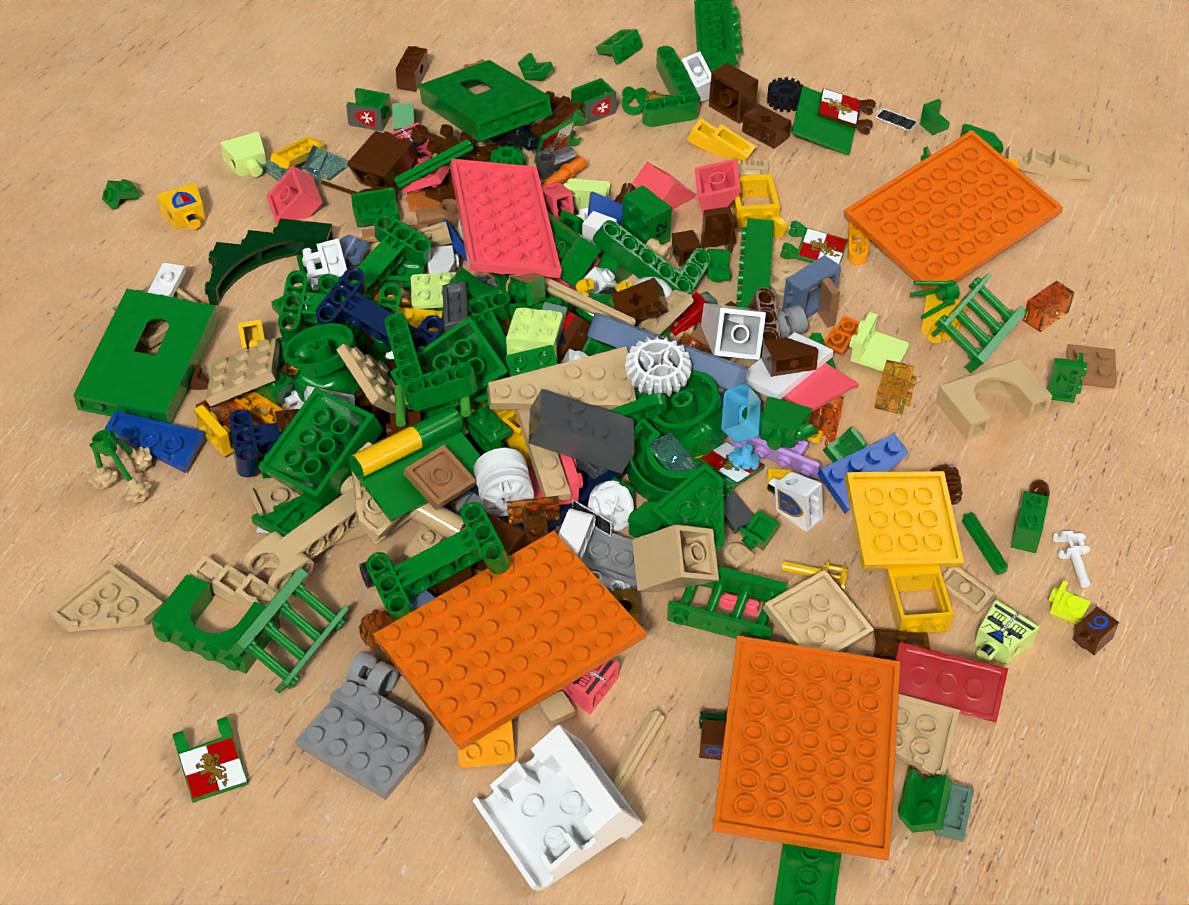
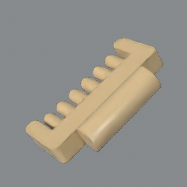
M767 159L763 160V165L762 161H758L757 165L755 160L753 165L751 160L747 161V165L746 161L743 160L741 165V161L737 160L739 176L768 174Z

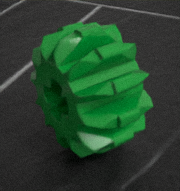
M506 144L505 147L498 146L497 149L492 150L489 162L524 166L525 157L522 149H516L515 145L508 147Z

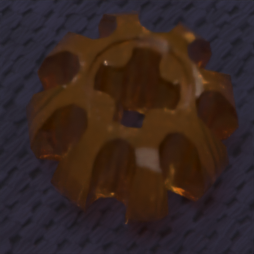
M372 610V613L365 614L361 619L359 636L366 646L381 649L375 641L373 634L395 621L386 610Z

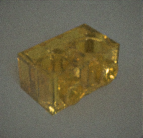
M886 360L877 391L875 409L903 415L905 405L910 406L913 392H909V389L914 390L917 376L913 375L914 365Z

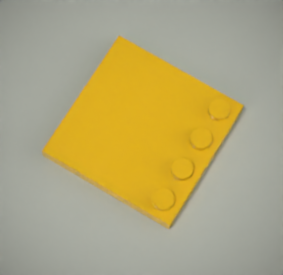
M944 471L846 473L844 479L862 569H891L939 565L940 568L962 567L964 559Z

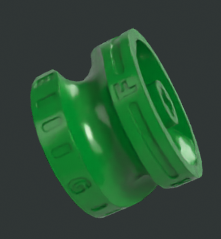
M338 323L315 325L297 333L286 343L283 349V358L286 363L298 369L292 382L301 401L305 402L304 392L307 386L351 395L361 388L337 352V349L342 344H346L351 348H358L349 327Z
M690 370L691 375L689 380H687V384L685 387H680L678 393L672 391L670 397L662 393L666 397L667 411L650 418L655 429L661 434L660 443L662 447L682 448V458L699 457L711 452L722 443L727 435L721 429L723 403L721 402L717 385L709 375L695 370Z

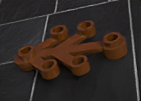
M418 124L412 128L410 138L417 143H425L428 139L427 150L432 153L444 152L460 142L469 140L473 146V151L458 159L482 162L489 160L490 155L486 149L477 147L472 142L473 137L467 133L461 132L458 141L452 134L454 128L450 125H441L440 134L445 138L429 133L424 125Z

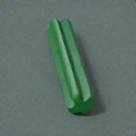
M973 512L965 514L962 523L996 575L1006 573L1008 564L977 516Z

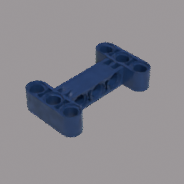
M357 267L347 269L316 308L317 325L326 323L340 324L345 319L391 347L385 327V319L392 313L363 296L366 290L365 275L361 269ZM353 280H358V281H360V282L357 283V284H351V283H350V282L353 281ZM338 298H345V299H346L345 301H342V302L336 301ZM326 315L332 316V318L328 320L322 319ZM436 315L427 316L418 328L408 323L415 347L419 345L426 347L444 334L443 320ZM430 328H437V329H439V330L436 331V332H430V331H428Z
M237 409L229 415L235 466L240 476L249 478L255 476L259 471L258 458H264V454L269 453L283 432L278 431L277 423L253 425L251 413L244 409Z

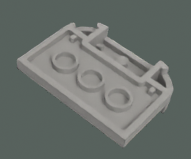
M346 682L341 688L330 694L331 702L296 739V746L386 800L422 758L425 752L424 724L412 713L364 686L356 685L353 682Z

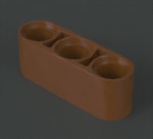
M766 287L759 288L748 304V308L766 313L760 356H762L763 341L780 338L776 296L771 289Z

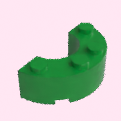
M643 418L634 427V455L626 466V472L631 485L644 499L649 502L660 501L697 469L693 468L687 472H673L659 465L654 457V453L658 450L661 434Z

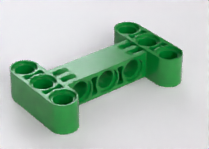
M382 213L375 217L374 233L375 238L380 243L357 267L365 275L366 290L363 296L369 300H373L371 295L405 258L417 265H425L431 260L430 239L387 213ZM328 273L320 276L318 279L319 294H328L339 280V277ZM353 280V281H351L350 283H351V284H357V283H359L360 281H358V280Z
M300 270L290 272L286 278L278 318L280 334L287 341L302 331L303 322L317 324L316 308L327 295L311 293L308 277ZM297 283H302L299 287L294 286ZM385 283L380 289L378 301H371L391 313H400L402 306L401 289L396 283ZM389 295H394V296H396V297L393 298V299H388V298H386V297L389 296ZM338 298L336 301L342 302V301H345L346 299H345V298ZM292 304H299L295 308L289 307ZM326 315L322 319L328 320L332 318V316ZM345 319L340 323L349 328L360 329ZM287 325H295L291 329L285 328ZM373 337L374 347L378 352L388 353L392 350L391 347Z
M495 290L468 300V314L507 368L505 356L507 355L506 337L498 322L504 321L511 316L509 311L511 300L507 291Z
M471 501L462 507L460 515L466 526L465 529L396 566L393 565L389 557L383 552H376L369 556L366 562L367 570L385 609L394 621L416 610L411 600L412 597L482 559L491 573L502 574L509 569L511 565L510 557L480 503Z

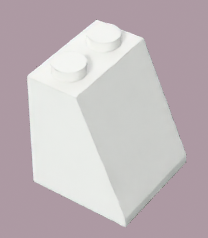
M704 303L701 328L712 354L760 360L766 313L745 307Z

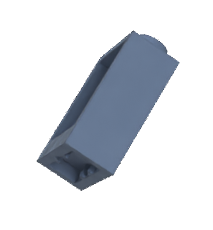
M824 255L786 278L782 311L784 308L799 305L804 310L806 318L817 313L822 279L830 278L838 289L841 266ZM818 285V288H816V289L813 290L812 292L808 293L809 290H811L812 288H814V287H816V286Z

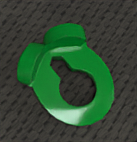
M631 86L625 87L622 91V109L629 115L641 114L643 102L649 96L648 91L643 87L636 90ZM635 98L640 105L632 107L628 103L632 102Z

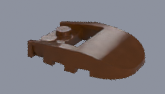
M547 91L546 94L550 97L552 115L546 117L540 124L535 123L531 126L534 123L532 122L525 126L540 138L545 133L573 118L576 110L580 109L583 114V102L573 103L570 102L569 97L563 95L559 98L555 96L554 92Z

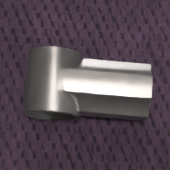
M569 145L553 152L549 150L539 151L536 154V167L539 178L547 179L554 174V170L559 169L565 163L568 164L576 158L574 149Z

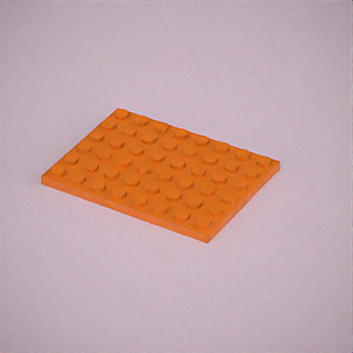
M971 130L846 208L843 216L915 281L953 280L958 282L1061 214L1063 206ZM921 286V287L924 288L925 290H929V289H935V288H937V287H939V286Z
M555 531L510 555L511 565L506 572L494 574L487 568L373 634L377 644L460 751L646 638V631Z
M737 635L712 832L888 861L891 842L900 661Z

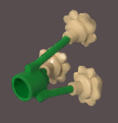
M104 429L94 434L92 443L89 446L94 453L96 465L95 471L88 474L87 482L93 484L95 488L104 489L111 487L112 483L117 481L118 471L113 470L111 467H105L100 457V454L104 456L111 455L124 475L125 483L129 487L126 491L127 493L123 496L124 500H132L134 504L144 501L149 496L148 489L151 487V484L148 481L137 482L128 472L134 471L139 473L140 471H145L151 465L152 456L150 455V449L147 447H139L137 450L129 448L116 435L114 430ZM117 444L129 457L125 462L128 469L125 468L116 454Z

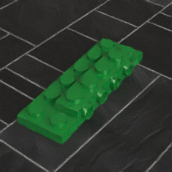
M694 0L697 52H701L710 72H714L726 63L733 66L739 64L738 59L740 58V53H743V47L741 44L740 12L737 6L734 7V1Z

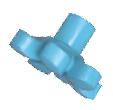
M744 444L742 449L740 447L734 448V451L730 452L728 459L732 461L736 468L742 465V469L750 470L752 468L756 470L759 467L760 456L759 454H752V445Z

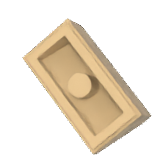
M959 567L948 568L943 574L946 590L978 614L997 597L993 591Z

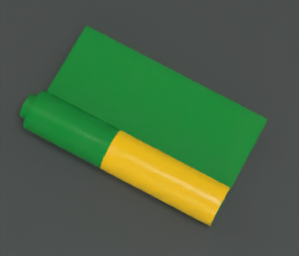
M449 407L350 455L349 465L351 470L390 522L429 503L403 473L406 467L439 447L445 445L475 478L474 465L481 456L461 432L464 417L458 409Z

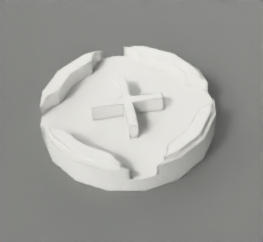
M617 481L602 482L595 486L588 502L590 510L612 522L611 531H619L628 526V517L634 510L633 498L629 490L625 486L618 484L619 482Z

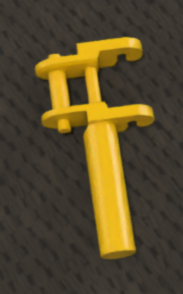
M828 560L827 565L824 564L821 569L783 561V572L812 577L823 570L827 572L828 570L841 572V576L828 574L832 578L840 579L839 583L842 584L841 590L844 592L848 573L845 564L842 567L830 565Z

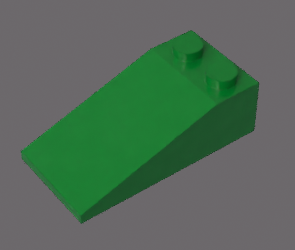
M548 212L562 270L560 278L576 287L577 282L584 279L590 265L596 261L601 249Z

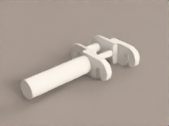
M1063 531L1060 536L1057 533L1053 534L1052 539L1054 542H1065L1070 545L1066 553L1063 550L1058 552L1059 558L1071 559L1080 586L1082 588L1089 587L1091 583L1081 555L1090 552V547L1084 544L1085 534L1073 533V531Z

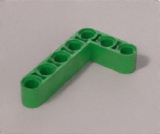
M670 46L659 47L657 49L656 69L670 96L644 101L642 123L648 127H656L697 119L700 110V96L675 50Z
M606 220L593 236V241L597 247L639 279L643 277H657L667 282L672 291L678 290L690 294L711 261L710 255L706 250L697 248L677 270L612 220Z
M392 313L386 317V331L401 385L411 410H425L473 395L477 392L479 388L473 366L469 363H459L423 374L405 315L402 313Z

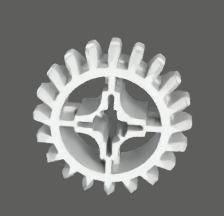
M658 336L654 340L647 337L645 343L638 340L636 346H632L630 353L626 356L625 371L627 372V379L631 381L633 388L639 387L640 394L647 391L648 395L665 393L670 397L672 391L678 393L680 387H685L687 380L690 378L692 363L689 360V352H685L684 345L677 346L676 340L669 342L667 337L664 340H659Z

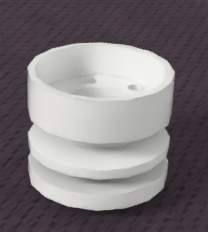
M499 448L486 452L477 459L474 465V476L480 502L486 512L496 516H509L523 511L530 505L534 498V490L531 485L526 459L522 453L515 449Z

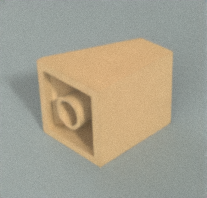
M673 525L632 540L637 591L657 593L719 581L713 529Z

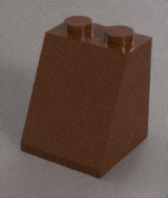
M375 131L352 156L347 166L360 184L374 189L393 187L395 196H397L400 189L397 187L394 178L411 169L418 151L413 141L408 138L400 139L387 131L384 133Z

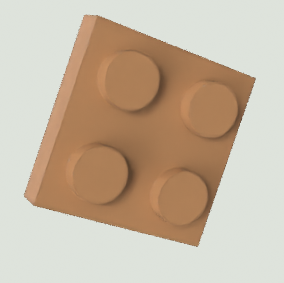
M1068 344L1066 359L1076 360L1078 352L1084 353V362L1088 364L1086 376H1081L1082 385L1115 389L1117 383L1115 349Z
M445 445L409 465L403 473L435 510L470 490L476 484V479Z

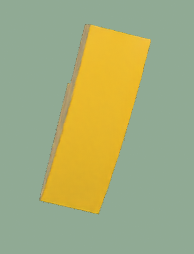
M702 118L693 127L687 138L688 142L707 152L730 159L737 158V160L746 161L756 148L755 145L721 124L716 128Z

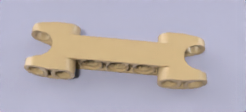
M352 475L342 484V495L286 536L283 537L278 532H272L260 540L246 554L244 566L251 572L269 567L276 568L268 581L269 588L276 593L279 592L300 567L309 575L314 567L312 559L358 526Z

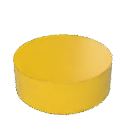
M778 216L770 217L768 220H774L773 237H783L788 230L786 222Z

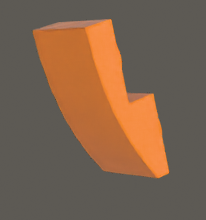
M843 315L836 328L832 327L825 338L826 346L834 350L833 352L844 355L850 349L849 345L853 334H858L857 330L860 322Z

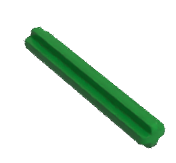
M465 140L394 178L397 187L402 189L451 163V159H458L473 151V146L469 140Z

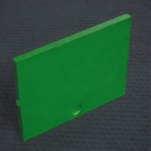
M802 86L791 133L849 156L855 128L817 116L821 92Z

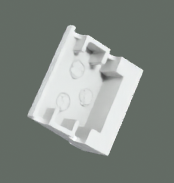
M557 725L531 748L535 756L529 762H515L490 784L494 790L492 795L486 799L476 797L472 800L530 887L536 891L548 888L619 838L627 839L643 825L642 821L583 741L560 725Z

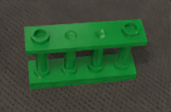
M989 273L982 279L977 277L970 283L969 287L971 290L947 316L944 314L936 321L935 325L937 328L931 333L935 337L944 330L969 355L970 361L965 365V368L970 373L984 364L1028 312L1022 305L1015 311L1009 310L984 286L991 277ZM977 292L1002 316V323L997 322L973 298ZM967 305L991 328L990 332L992 335H986L962 309ZM954 318L980 341V349L978 347L975 348L951 324Z
M717 565L719 581L686 587L680 603L670 600L668 602L667 621L674 622L677 625H685L737 639L738 635L771 641L772 627L767 626L769 616L762 608L766 602L786 592L788 583ZM697 586L713 589L705 610L690 606ZM723 592L738 595L731 616L716 613ZM749 598L763 602L756 623L741 619Z
M301 567L290 577L228 651L235 658L243 651L247 654L250 652L279 676L282 681L275 689L278 693L285 687L291 689L300 678L297 674L331 630L337 631L347 620L343 617L349 609L346 605L335 614L304 588L305 584L302 581L308 573ZM291 594L294 597H300L329 622L322 632H319L289 607L290 603L287 599ZM275 613L279 616L282 614L314 641L306 652L273 625L274 622L271 618ZM259 632L263 635L265 633L298 660L290 671L257 644L258 641L255 637Z

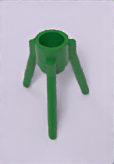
M953 280L914 281V285L939 287L910 293L911 297L936 294L938 300L944 301L942 304L921 315V319H925L947 306L954 305L955 299H958L960 296V289Z

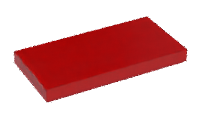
M899 642L895 660L900 661L899 694L960 710L959 714L994 723L997 722L1008 668Z

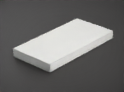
M796 332L788 337L817 347V369L833 357L834 350ZM761 358L748 368L749 371L744 384L766 396L782 399L816 370L771 377Z

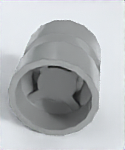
M794 305L784 308L783 311H777L780 338H788L794 332L798 334L807 332L808 322L801 306Z
M361 651L352 660L347 671L346 680L347 682L364 686L385 698L395 686L398 670L385 661L379 662V659L370 653Z

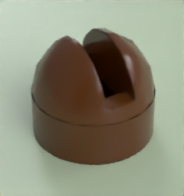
M1038 479L1031 483L1029 492L1049 497L1050 488L1045 481Z

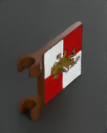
M823 88L817 116L857 128L862 134L869 135L870 129L866 128V126L872 128L873 122L870 119L859 120L860 109L865 114L871 115L873 109L868 107L875 108L876 102L872 99L859 100Z

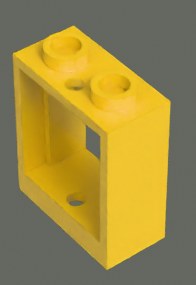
M772 174L739 176L741 192L731 203L732 213L737 217L738 226H747V218L768 220L772 216L779 217L780 204ZM768 196L770 204L742 206L740 198Z
M939 565L891 568L887 570L884 585L897 631L917 633L950 631L954 613ZM932 591L938 613L904 615L898 592Z

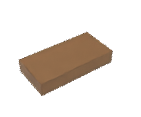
M830 278L822 279L817 312L827 328L835 326L840 291Z

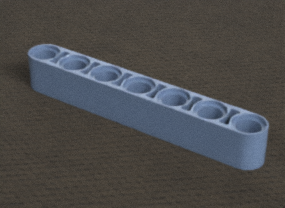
M597 312L594 313L587 334L590 338L617 348L627 346L628 352H630L632 346H636L638 340L645 343L647 337L651 340H654L656 336H658L659 340L666 338ZM677 342V346L684 345L685 352H689V360L692 363L691 370L709 375L716 385L726 389L744 384L749 371L748 368Z

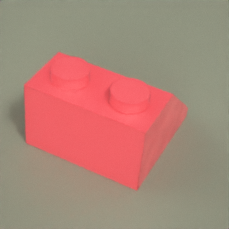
M737 158L695 167L697 198L702 213L708 209L728 207L741 192Z
M648 161L632 182L638 188L644 185L671 206L672 209L692 200L696 196L695 193L671 174Z
M292 166L266 195L276 223H279L280 218L292 220L309 218L323 203L313 176L295 166Z

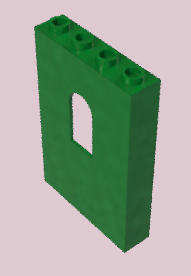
M486 60L418 85L423 105L478 142L552 115L548 94L491 60ZM483 83L492 88L479 94H474L468 90Z
M126 289L73 395L77 409L110 417L113 416L115 411L172 424L191 383L194 370L199 365L217 326L216 306L161 294L147 293L141 290ZM162 319L169 324V328L156 355L134 351L146 325L150 321Z

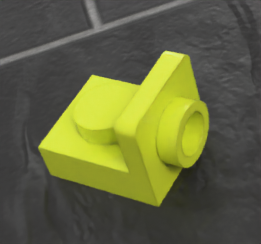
M1063 580L1060 588L1054 587L1050 595L1049 601L1052 602L1050 613L1078 625L1083 620L1091 601L1067 592L1066 589L1069 582Z

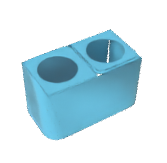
M747 384L728 389L723 397L721 429L736 443L759 437L761 399ZM747 407V418L744 419L742 412Z

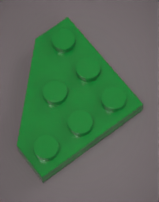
M704 463L651 508V515L666 528L673 525L713 529L715 551L717 553L724 547L723 478Z

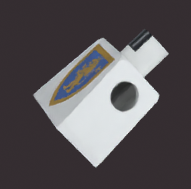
M794 472L788 473L781 480L777 478L770 480L767 490L775 495L776 510L805 532H808L823 520L822 483Z

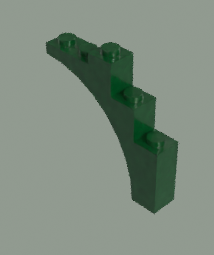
M280 218L277 227L273 229V233L248 230L241 244L216 242L213 251L209 252L208 257L209 264H212L211 278L205 284V295H208L209 304L219 306L225 293L235 282L245 274L264 264L278 259L303 255L302 251L306 248H310L312 253L318 252L317 244L334 240L332 224Z

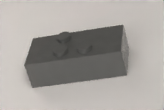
M541 389L530 408L528 443L622 474L634 455V419L581 402L580 400Z

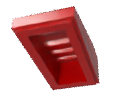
M697 291L692 295L694 302L675 319L679 324L674 326L672 323L670 331L674 336L702 321L704 303L708 302Z

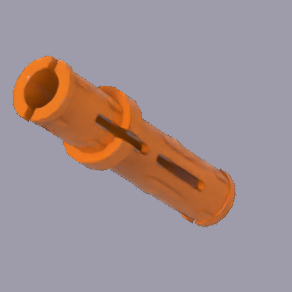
M577 156L570 163L563 164L560 170L545 179L541 186L553 182L562 184L574 178L575 174L587 167L586 160L582 156Z

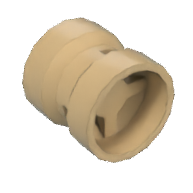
M649 239L646 246L669 263L673 254V247L667 244L662 245L656 239Z

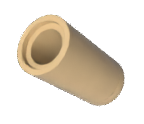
M430 503L421 506L410 514L411 519L446 538L458 533L465 526L461 516L443 506L435 510Z

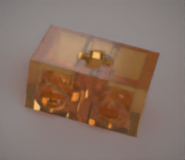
M1056 280L1027 301L1025 309L1028 312L1024 315L1022 321L1038 332H1042L1069 313L1075 292Z

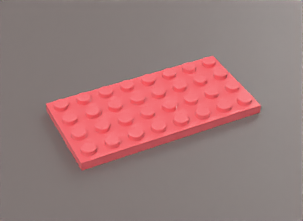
M451 159L450 169L469 271L498 273L501 275L537 273L543 275L544 278H560L562 270L537 167Z

